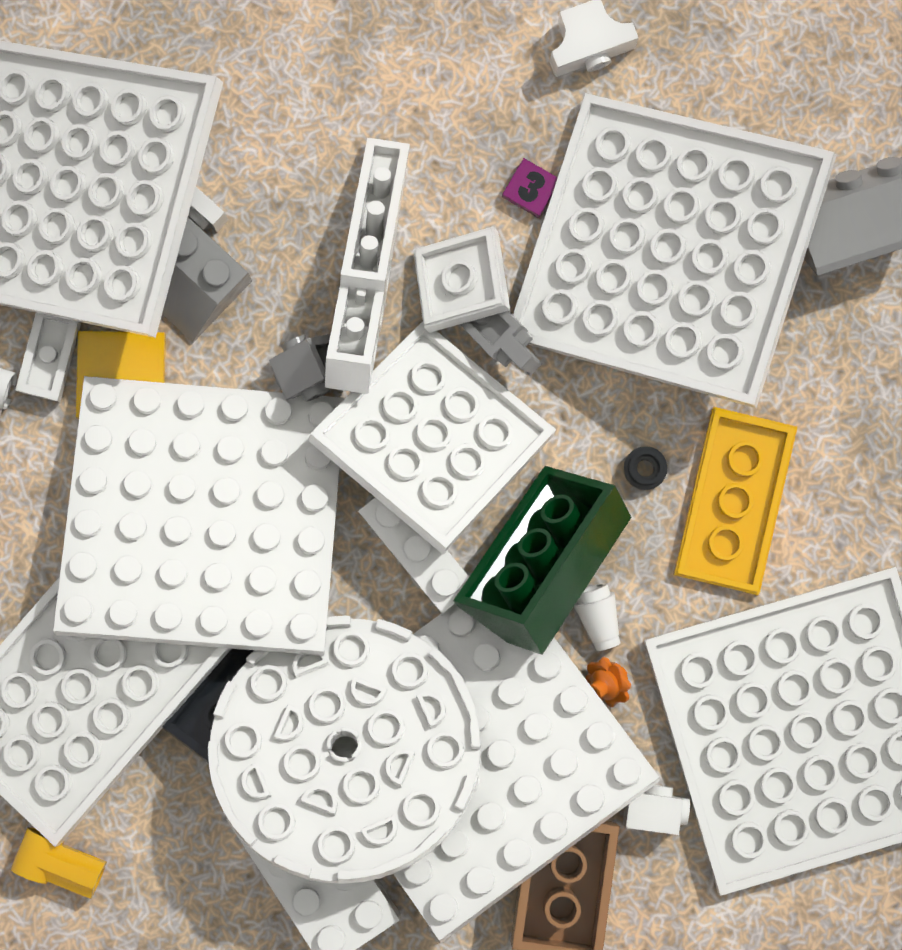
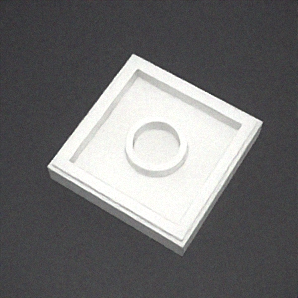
M493 226L413 249L423 326L429 333L510 311L499 233Z

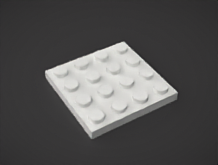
M422 321L373 370L369 394L351 392L310 433L308 441L439 552L444 554L553 437L556 429L437 331L429 333L424 328Z

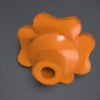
M602 657L598 662H591L587 665L589 674L585 679L602 701L605 700L609 707H614L618 702L625 703L629 700L627 691L631 688V683L623 667L615 662H610L606 657Z

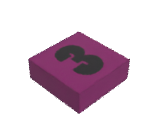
M523 158L503 192L502 198L539 218L552 197L558 177Z

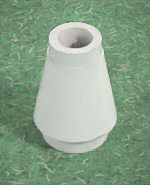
M607 583L586 587L574 608L592 643H594L595 650L602 651L618 646L621 642L619 639L615 592H610Z

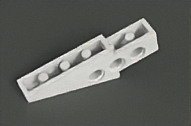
M367 138L326 355L325 388L369 394L378 340L382 329L409 156L410 144Z

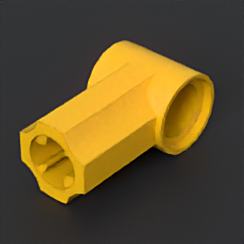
M27 827L10 870L25 879L42 884L50 882L91 899L99 885L107 862L64 845V841L55 847L36 828Z

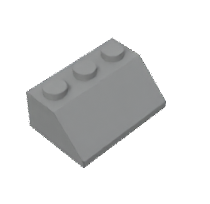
M902 157L884 158L875 166L859 171H844L836 175L834 179L829 180L804 260L817 276L902 249Z
M189 217L185 225L162 314L194 343L252 282V279L241 265Z

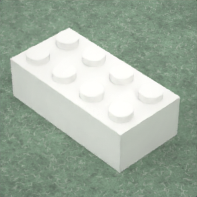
M234 830L311 950H356L400 920L401 913L378 879L342 884L308 880L290 874L260 857Z

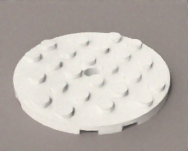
M346 615L327 617L324 655L255 650L246 658L247 662L237 672L232 681L227 682L213 713L214 721L210 741L208 742L211 781L222 810L236 833L253 851L274 866L290 874L325 883H358L383 878L413 865L429 854L447 837L463 815L471 799L480 765V731L475 706L463 679L451 662L437 648H432L426 642L414 636L412 631L381 619L377 621L351 619V616ZM348 736L357 742V749L351 755V758L339 757L332 752L333 743L338 738Z

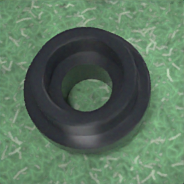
M652 447L636 448L627 456L624 462V475L627 481L633 487L640 490L656 488L664 481L667 474L665 457L660 451ZM646 460L652 464L653 473L650 476L644 477L638 473L637 465L640 461Z

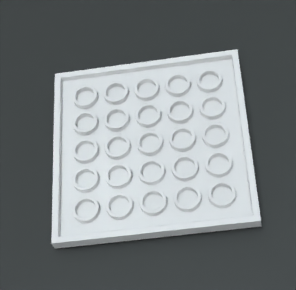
M0 41V305L156 338L223 81L217 76Z
M585 93L513 316L528 330L527 333L533 338L528 345L757 408L836 160L835 152Z
M84 376L53 628L54 634L324 655L340 467L308 440L310 433L345 398L321 396L306 402L303 395L286 400L281 392Z
M896 567L643 640L717 892L720 896L902 843V584Z
M456 604L445 613H441L413 635L426 642L432 648H437L451 662L471 695L478 718L481 745L477 781L463 815L447 837L425 857L413 865L394 873L398 882L442 943L661 780L555 638L552 639L543 655L505 642L456 606ZM343 736L333 743L332 752L339 757L351 758L358 744L353 738Z

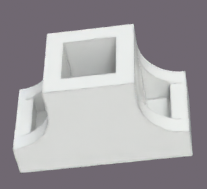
M592 0L561 11L559 13L558 26L563 42L557 49L551 51L549 62L555 77L586 67L588 72L602 69L612 62L611 57L635 49L638 35L633 22L619 23L611 19L606 13L601 0Z

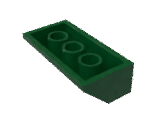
M544 466L453 600L456 606L505 642L543 655L632 518L616 486Z

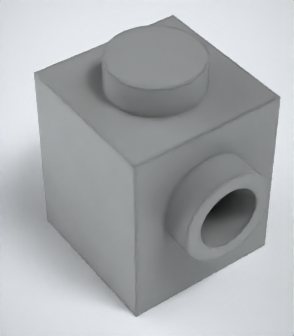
M331 334L306 338L305 335L293 338L282 344L284 352L269 360L275 373L276 383L283 391L286 400L303 395L307 402L330 392L329 388H325V369Z

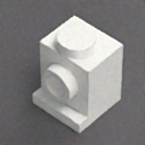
M654 785L625 806L623 825L625 828L679 835L680 825L688 824L690 799L672 796V787Z

